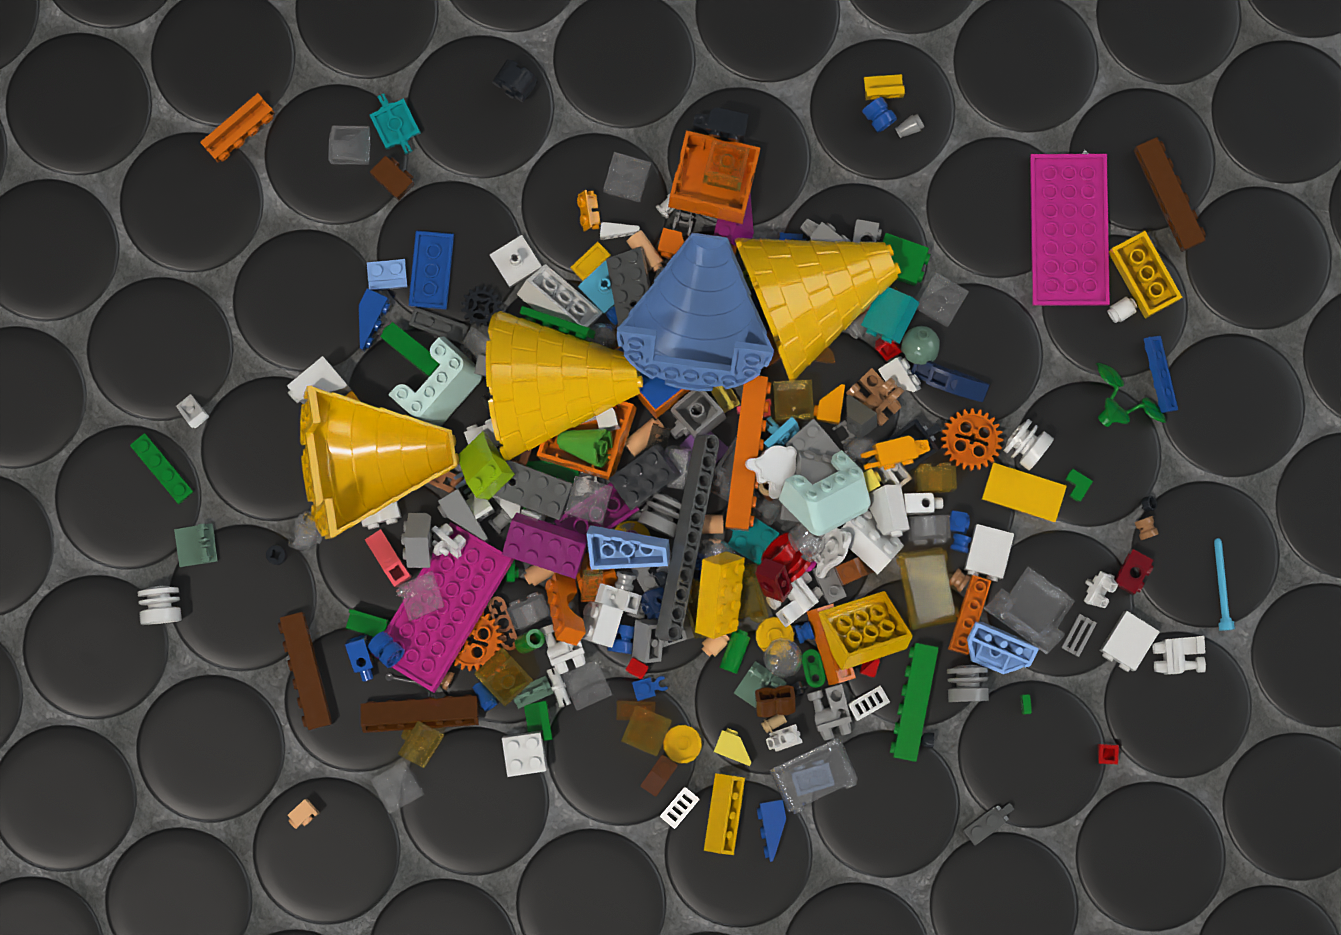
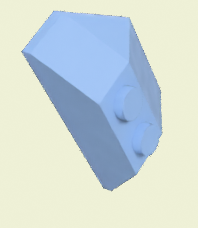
M975 622L967 638L971 661L1001 674L1031 666L1039 650L1038 647L1017 636L984 622Z

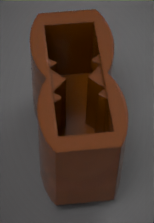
M784 685L775 689L760 688L756 690L755 707L757 716L771 717L776 714L789 715L796 712L794 687Z

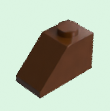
M662 754L640 786L656 797L678 765Z

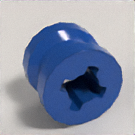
M954 533V542L951 544L950 549L968 553V545L972 538Z
M809 621L805 622L804 625L794 626L800 644L804 643L807 639H815Z

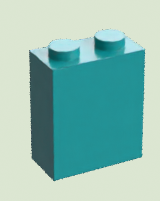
M888 287L872 302L861 326L866 328V333L873 337L880 335L882 336L881 339L889 344L892 341L900 344L920 303L913 297Z

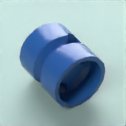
M883 97L875 99L862 110L866 118L873 121L871 125L877 133L883 131L897 120L894 112L887 109L888 104Z
M619 625L613 647H608L607 651L632 654L633 643L631 639L634 638L635 627Z
M385 631L378 633L368 645V650L375 657H379V660L387 668L397 664L405 652V649L397 642H394L393 638Z

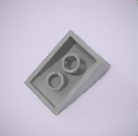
M814 419L784 445V447L792 446L796 451L804 452V450H809L821 456L823 454L833 456L841 451Z
M804 450V452L797 451L796 472L794 475L804 476L812 485L838 472V470L832 465V456L823 454L821 456L809 450Z
M458 489L438 501L440 506L437 508L444 518L448 517L451 521L484 542H490Z

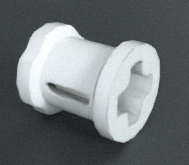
M670 194L667 195L668 198L663 203L656 206L657 210L666 219L675 209L668 207Z

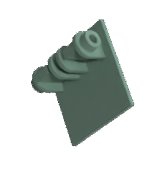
M212 523L174 529L179 567L218 561Z
M755 661L734 694L755 707L756 690L760 688L775 689L776 687L786 685L787 682Z

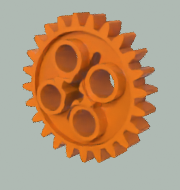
M972 408L970 414H968L966 409H964L962 416L957 412V419L949 418L952 424L945 423L948 430H942L941 432L946 437H942L940 440L946 442V444L941 446V448H947L948 451L944 455H951L949 462L956 460L955 467L961 463L962 470L966 466H969L970 471L973 470L974 466L980 470L981 464L984 467H988L987 460L993 463L994 459L992 456H999L996 450L1002 449L998 443L1002 442L1003 439L998 438V435L1003 432L996 430L999 424L993 425L995 418L987 419L988 412L982 416L981 410L975 414ZM962 423L970 426L968 433L961 431L960 425ZM984 428L988 431L987 438L980 437V429ZM955 434H960L961 436L967 438L973 435L974 440L987 442L988 446L983 445L979 442H974L973 444H970V440L958 438L955 436ZM958 441L963 442L965 445L964 451H958L955 448V443ZM975 447L983 449L982 456L979 457L974 454Z
M483 611L468 636H474L475 640L486 642L488 646L486 647L479 643L471 644V641L467 639L464 643V649L459 651L455 658L454 666L461 664V670L468 666V671H472L475 666V669L479 671L480 665L483 668H488L487 662L490 664L494 663L492 657L499 658L496 651L503 650L498 645L504 643L503 640H499V637L504 634L497 631L501 628V625H494L497 619L489 620L491 617L490 613L484 616ZM484 628L489 632V636L486 639H483L480 635L481 630ZM476 647H480L483 651L482 656L479 658L474 654Z

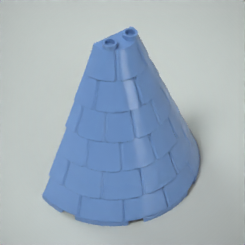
M691 233L667 263V266L655 278L652 286L628 313V317L617 327V341L619 347L622 346L624 350V357L642 374L651 379L654 377L665 380V385L693 391H712L713 387L717 386L730 389L743 385L759 376L761 369L769 365L774 349L767 337V331L751 298V292L728 238Z

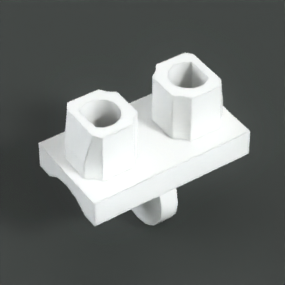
M447 523L440 528L434 526L431 529L434 533V541L432 542L434 546L433 553L436 556L441 554L447 556L450 552L458 559L461 556V549L466 545L465 538L459 534L453 540L449 538L454 532Z
M1100 571L1099 575H1095L1093 580L1087 579L1085 583L1089 588L1086 591L1088 594L1084 602L1106 608L1109 603V599L1105 597L1106 592L1113 593L1118 587L1114 580L1115 576Z
M796 724L769 733L770 738L766 739L768 748L770 750L775 748V751L802 743Z

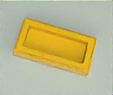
M596 242L570 269L584 281L611 255L599 242Z

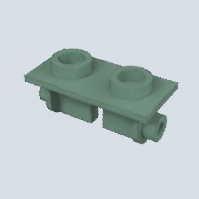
M544 676L512 690L511 693L519 709L553 694L547 677Z

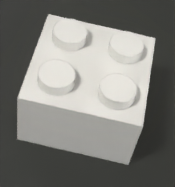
M588 601L583 611L586 633L582 639L612 648L623 610Z
M542 730L502 737L507 777L547 770Z

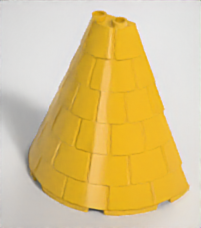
M739 237L734 239L790 382L795 381L805 368L825 348H828L843 330H846L861 312H864L901 273L898 263H893L891 258L894 255L891 245L886 246L885 242L859 243Z
M504 311L495 312L491 317L488 327L490 340L486 341V383L490 394L493 395V398H490L488 401L496 441H500V444H503L500 447V452L505 461H510V459L524 451H529L567 429L574 428L590 418L598 416L610 408L640 394V387H643V377L640 376V371L632 366L624 357L623 351L613 350L593 341L590 342L574 335L542 326Z
M312 385L307 386L303 397L307 399V402L301 405L300 442L302 445H305L303 455L301 456L307 500L314 504L311 506L313 521L321 536H325V539L336 537L346 529L353 527L370 515H374L391 503H395L434 478H438L454 469L459 464V456L455 453L454 447L456 446L455 435H452V430L407 415H401L382 407L377 408L334 392L324 391Z

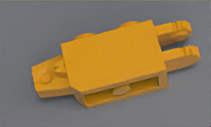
M905 436L877 443L872 446V451L861 453V458L875 456L876 462L864 465L865 470L876 467L878 469L884 467V470L896 468L895 464L902 463L903 466L913 464V460L918 458L919 455L929 452L930 447L928 440L914 441V438Z

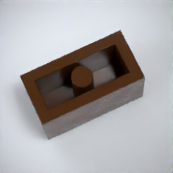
M384 156L370 171V174L400 201L414 186L412 181L414 177L406 170L404 172L398 168L400 164L393 157L389 159L387 156Z

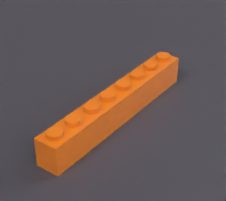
M757 376L743 385L726 529L749 531V527H753L754 516L751 515V510L756 508L757 497L753 496L754 489H758L759 483L757 482L756 473L747 469L745 462L750 458H758L759 451H763L764 439H761V432H765L767 421L763 420L764 413H768L769 401L765 400L766 394H770L771 382H768V377Z

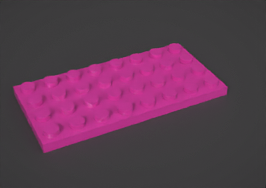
M1031 154L1032 306H1108L1110 299L1107 154Z
M451 522L449 526L453 529L454 533L449 538L453 540L459 534L466 540V545L461 549V556L457 559L450 552L447 556L443 554L436 556L432 553L430 568H423L385 630L393 638L394 642H397L405 649L403 657L392 668L433 693L436 692L514 561L513 558L502 555L500 550Z

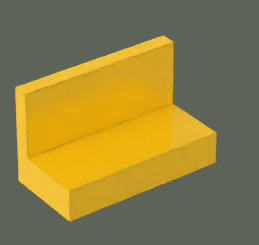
M902 74L864 77L866 100H875L879 97H883V99L904 97L905 88L902 83Z

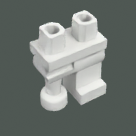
M808 572L803 573L802 576L791 583L793 589L787 596L791 603L776 613V616L785 628L818 603V600L823 595L819 587L810 590L807 586L812 581V577ZM766 597V601L772 609L776 610L781 606L780 601Z
M552 624L539 629L546 639L548 646L547 655L552 666H555L559 675L569 671L565 662L569 659H573L576 668L586 664L585 651L581 640L577 646L562 641L556 642L552 634L554 632Z
M1204 636L1165 639L1162 642L1152 644L1153 654L1163 653V661L1154 662V672L1164 673V675L1180 674L1185 670L1196 669L1198 673L1205 672L1206 663L1204 657H1197L1195 661H1185V655L1205 653Z

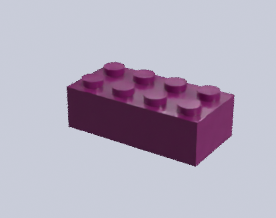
M609 483L563 514L561 520L556 519L554 522L557 526L587 535L590 525L614 529L638 513L640 509L630 510L612 483Z
M516 512L511 520L502 555L576 579L588 545L587 535Z

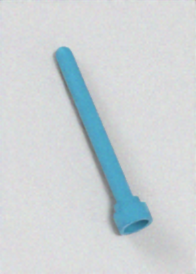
M1216 538L1214 546L1222 619L1218 623L1219 631L1234 630V621L1229 616L1222 540Z

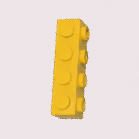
M715 773L704 851L734 855L745 782L744 777Z

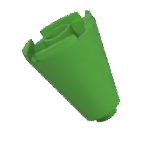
M606 429L566 430L558 435L557 444L561 450L596 467H604L609 460L608 455H611L607 453L608 449L613 447L612 433Z

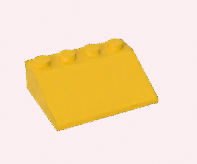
M885 591L819 612L831 653L841 670L905 650L913 637Z

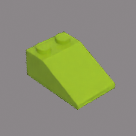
M482 431L458 454L459 464L465 481L476 498L489 500L515 475L485 431Z

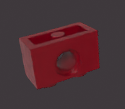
M1134 549L1130 550L1114 579L1118 587L1132 595L1136 594V592L1140 593L1145 584L1142 582L1145 575L1149 576L1154 567L1151 565L1153 559ZM1131 568H1136L1139 571L1137 578H1133L1130 575Z
M765 558L756 568L755 574L763 595L784 602L793 589L785 566Z

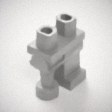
M842 684L824 689L830 706L824 708L820 699L823 697L822 690L807 694L808 700L813 701L815 709L814 721L817 731H820L824 741L834 738L832 727L839 726L841 736L851 733L850 722L852 720Z

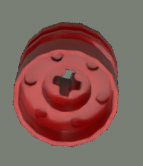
M787 532L778 536L769 544L762 554L761 562L766 558L783 564L792 583L808 569L813 560V555L806 551L805 547L799 546V542Z

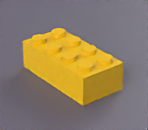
M1146 231L1113 247L1109 251L1110 257L1145 319L1182 298Z
M726 551L702 559L695 633L715 639L737 631L739 609L741 606L740 598L743 588L742 579L745 569L744 557Z

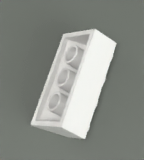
M546 264L531 275L517 293L524 302L536 311L591 328L603 314L602 311Z

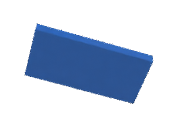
M416 231L409 307L447 310L454 234Z

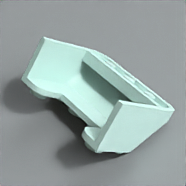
M444 336L438 337L430 347L431 356L440 365L415 393L409 386L400 384L389 393V396L410 415L418 420L437 426H442L483 378L482 375L474 373L476 364Z
M842 450L835 453L831 459L832 465L838 472L813 485L804 476L793 475L785 479L779 501L812 534L817 536L824 535L867 512L871 504L862 469Z

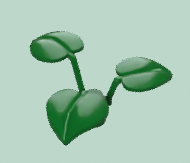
M1095 364L1104 381L1114 386L1111 397L1105 400L1106 409L1098 415V419L1103 425L1109 427L1113 422L1128 424L1130 422L1128 414L1138 408H1144L1146 414L1157 421L1167 422L1164 414L1161 413L1160 407L1149 398H1143L1142 403L1127 411L1121 408L1113 400L1119 387L1124 386L1121 376L1116 370L1106 364Z

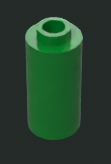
M532 629L518 636L515 640L517 651L526 654L541 647L545 641L544 634L538 629Z
M737 629V632H732L719 668L735 674L738 673L750 641V637H747V632Z

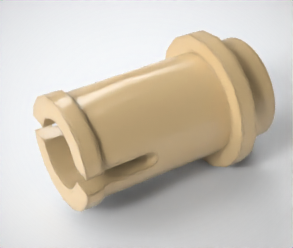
M776 714L768 720L764 719L761 725L766 733H772V730L787 723L784 715Z

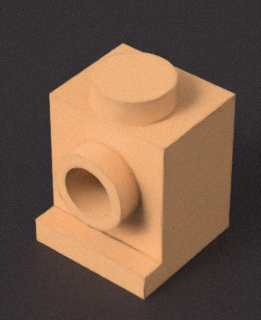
M304 799L288 814L290 818L288 821L295 829L302 824L305 827L313 820L311 816H317L320 812L308 799Z

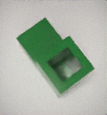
M1073 468L1065 478L1066 481L1075 486L1069 497L1077 502H1081L1093 482Z

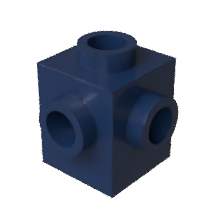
M663 587L646 591L642 595V610L644 614H647L649 620L653 618L659 619L664 594Z

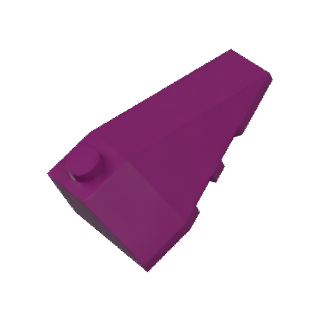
M751 194L749 195L743 224L717 219L713 236L726 237L729 239L730 244L735 246L737 245L734 239L738 237L753 238Z

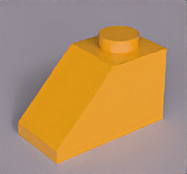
M841 384L819 400L818 405L814 406L813 416H817L816 421L831 424L840 423L845 385Z

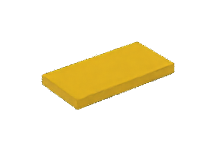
M993 463L982 500L1055 523L1067 486Z

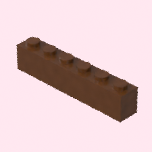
M1156 137L1136 146L1134 152L1182 253L1202 244L1205 241L1204 237H1206V234L1196 221L1198 217L1195 210H1191L1188 204L1190 200L1187 193H1183L1180 187L1182 183L1179 176H1175L1172 170L1174 166L1171 159L1167 158L1164 153L1166 149L1163 142L1159 141Z
M305 612L280 617L281 622L278 623L280 633H284L285 641H283L285 653H289L290 660H287L289 670L294 673L295 678L292 679L294 689H298L300 697H297L299 708H303V725L308 730L332 725L333 722Z
M464 695L462 697L445 696L436 699L427 697L421 700L406 699L404 701H369L361 704V727L363 733L479 725L477 696Z

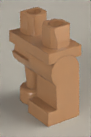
M873 368L858 381L871 394L869 397L864 396L859 391L861 387L857 382L846 392L847 395L854 396L859 402L877 413V424L879 426H882L888 420L882 412L886 407L893 414L902 407L897 399L890 404L887 401V397L878 391L885 382Z

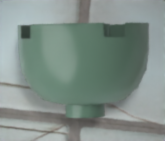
M915 326L904 335L901 351L906 355L905 358L908 361L923 365L928 361L936 359L939 353L940 340L931 328Z

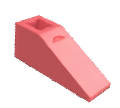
M381 529L365 539L394 587L397 588L412 578Z

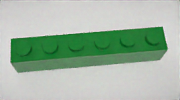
M914 643V647L910 646L908 658H911L910 666L907 665L905 669V677H908L906 685L903 684L901 696H904L903 703H899L897 715H900L899 723L895 722L893 734H896L895 742H891L890 753H893L892 757L917 761L939 647Z

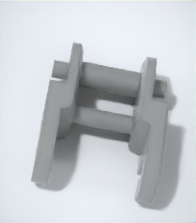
M679 210V212H676L678 218L675 217L672 230H675L678 223L687 224L689 226L687 236H690L693 225L691 218H694L692 212L687 214ZM680 216L689 218V221L679 220Z
M845 420L832 428L834 431L843 426L848 432L849 437L843 440L842 444L855 437L854 434L847 430V422Z

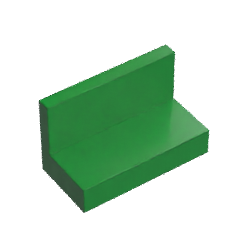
M349 609L348 613L350 615L346 625L347 629L374 637L387 629L388 620Z
M547 701L524 706L528 732L542 730L543 741L552 740Z

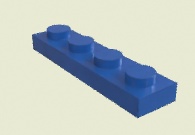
M1161 336L1144 338L1149 368L1152 372L1153 384L1156 389L1158 406L1161 413L1176 411L1178 406Z

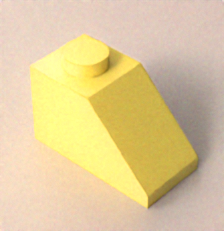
M729 728L726 731L722 730L714 752L750 766V758L741 738L737 736L738 732Z

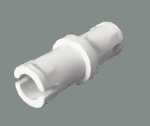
M553 668L555 675H553L551 669L547 670L552 685L551 688L556 695L559 707H564L563 700H565L566 706L571 704L561 675H559L555 668Z

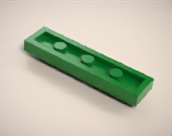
M524 306L520 310V314L526 316V320L534 323L537 320L542 322V326L553 328V326L558 327V331L566 334L570 332L576 333V337L584 340L587 337L594 339L596 332L588 327Z
M145 433L130 445L178 504L194 493Z

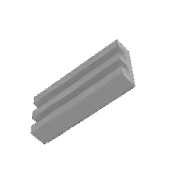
M1079 614L1061 648L1079 657L1097 623ZM1083 620L1084 623L1071 647H1067L1080 621ZM1087 624H1090V627L1087 633L1085 634L1079 648L1077 649V651H1075L1074 649L1080 637L1082 636Z

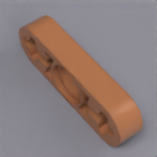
M501 597L491 598L488 608L492 619H497L494 625L497 626L501 618H506L509 621V626L506 629H498V633L508 632L512 629L513 633H509L511 639L516 640L517 634L506 602ZM495 600L499 603L502 602L500 610L501 612L506 611V615H500L495 618L494 615L498 614L497 609L492 608ZM506 635L499 637L500 640L504 641V643H501L504 649L509 651L516 649L515 642H513L512 647L505 645V641H507Z

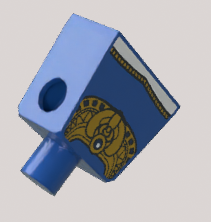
M366 634L348 639L345 643L354 673L360 672L362 681L373 679L371 668L374 667V660L371 655L372 653L368 650L369 643ZM359 658H364L365 663L359 662Z

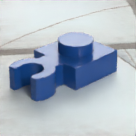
M651 677L632 682L637 701L656 696L654 690H667V686L663 688L659 686V681L664 680L665 677H658L655 682L651 681Z

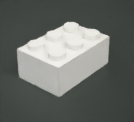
M870 511L846 522L841 530L851 533L852 538L849 549L876 574H879L904 546L898 537L892 538L891 535L882 534Z

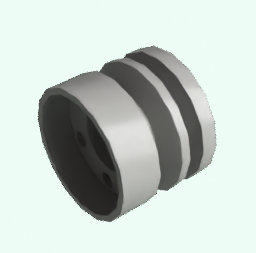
M657 493L652 497V499L656 500V503L652 501L646 502L648 506L653 508L652 512L643 510L638 522L654 531L674 538L677 524L673 522V519H679V514L676 512L677 510L680 511L681 503L666 494Z
M961 665L947 669V674H956V678H950L948 682L956 683L957 686L948 689V702L989 701V688L980 687V682L988 681V677H979V673H988V668L977 665Z

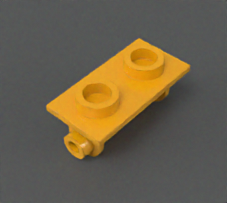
M584 190L578 194L577 204L581 211L580 223L583 226V231H587L590 228L592 230L599 229V225H601L599 211L592 212V209L598 208L597 195L594 194V191L587 192V190Z

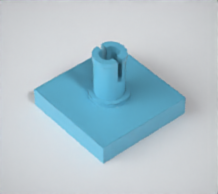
M605 260L578 286L603 314L607 313L608 309L615 305L607 261Z
M771 416L768 417L767 420L771 426L766 422V429L772 435L764 442L765 448L767 449L772 446L784 447L785 443L800 431L797 421L791 417L780 427Z

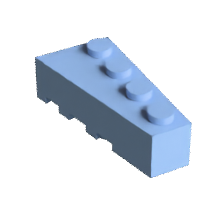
M590 525L587 531L591 570L668 566L671 558L669 539Z

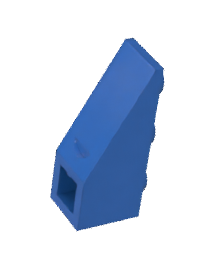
M368 288L359 303L360 349L364 352L366 348L369 349L374 340L372 336L375 331L378 332L382 324L380 319L383 314H387L390 308L387 297Z
M782 799L759 803L760 808H756L758 820L762 819L763 827H760L762 839L766 838L767 846L763 847L765 858H769L770 862L774 860L786 822Z

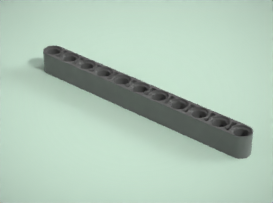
M712 434L698 435L693 444L656 629V635L661 641H678L682 635L719 448V439Z

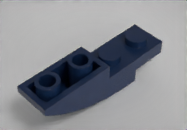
M931 361L923 365L914 364L911 371L918 379L926 381V384L980 402H984L990 386L989 383L957 370H950Z

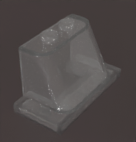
M1027 567L1009 592L1001 588L984 609L1045 654H1048L1065 635L1057 628L1075 601L1063 593L1060 588L1055 587L1043 576Z

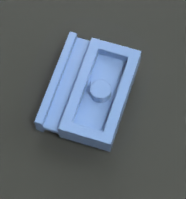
M405 259L367 263L370 290L408 287Z

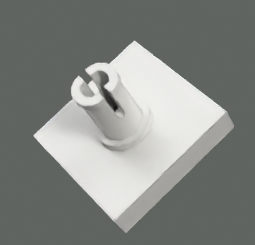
M522 235L490 254L491 259L510 288L542 267Z

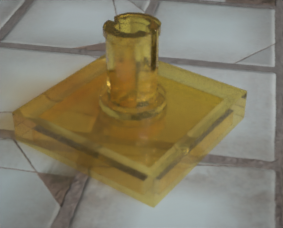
M418 721L412 731H403L401 737L405 740V743L398 754L425 768L444 735Z

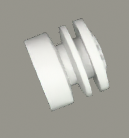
M1029 419L1017 427L1007 440L1006 447L1003 450L1008 453L1012 447L1016 450L1011 457L1014 458L1021 453L1023 456L1019 463L1028 470L1037 463L1054 440L1045 431L1038 437L1034 435L1038 428L1037 425L1029 431L1027 428L1032 423Z
M155 586L138 591V597H147V600L138 601L139 604L148 605V609L140 612L141 625L181 621V608L171 606V603L179 601L180 597H171L170 595L179 593V588Z

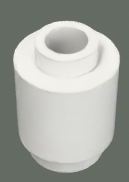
M1124 297L1110 306L1107 312L1114 323L1122 322L1136 313L1135 308H1137V304L1132 298Z

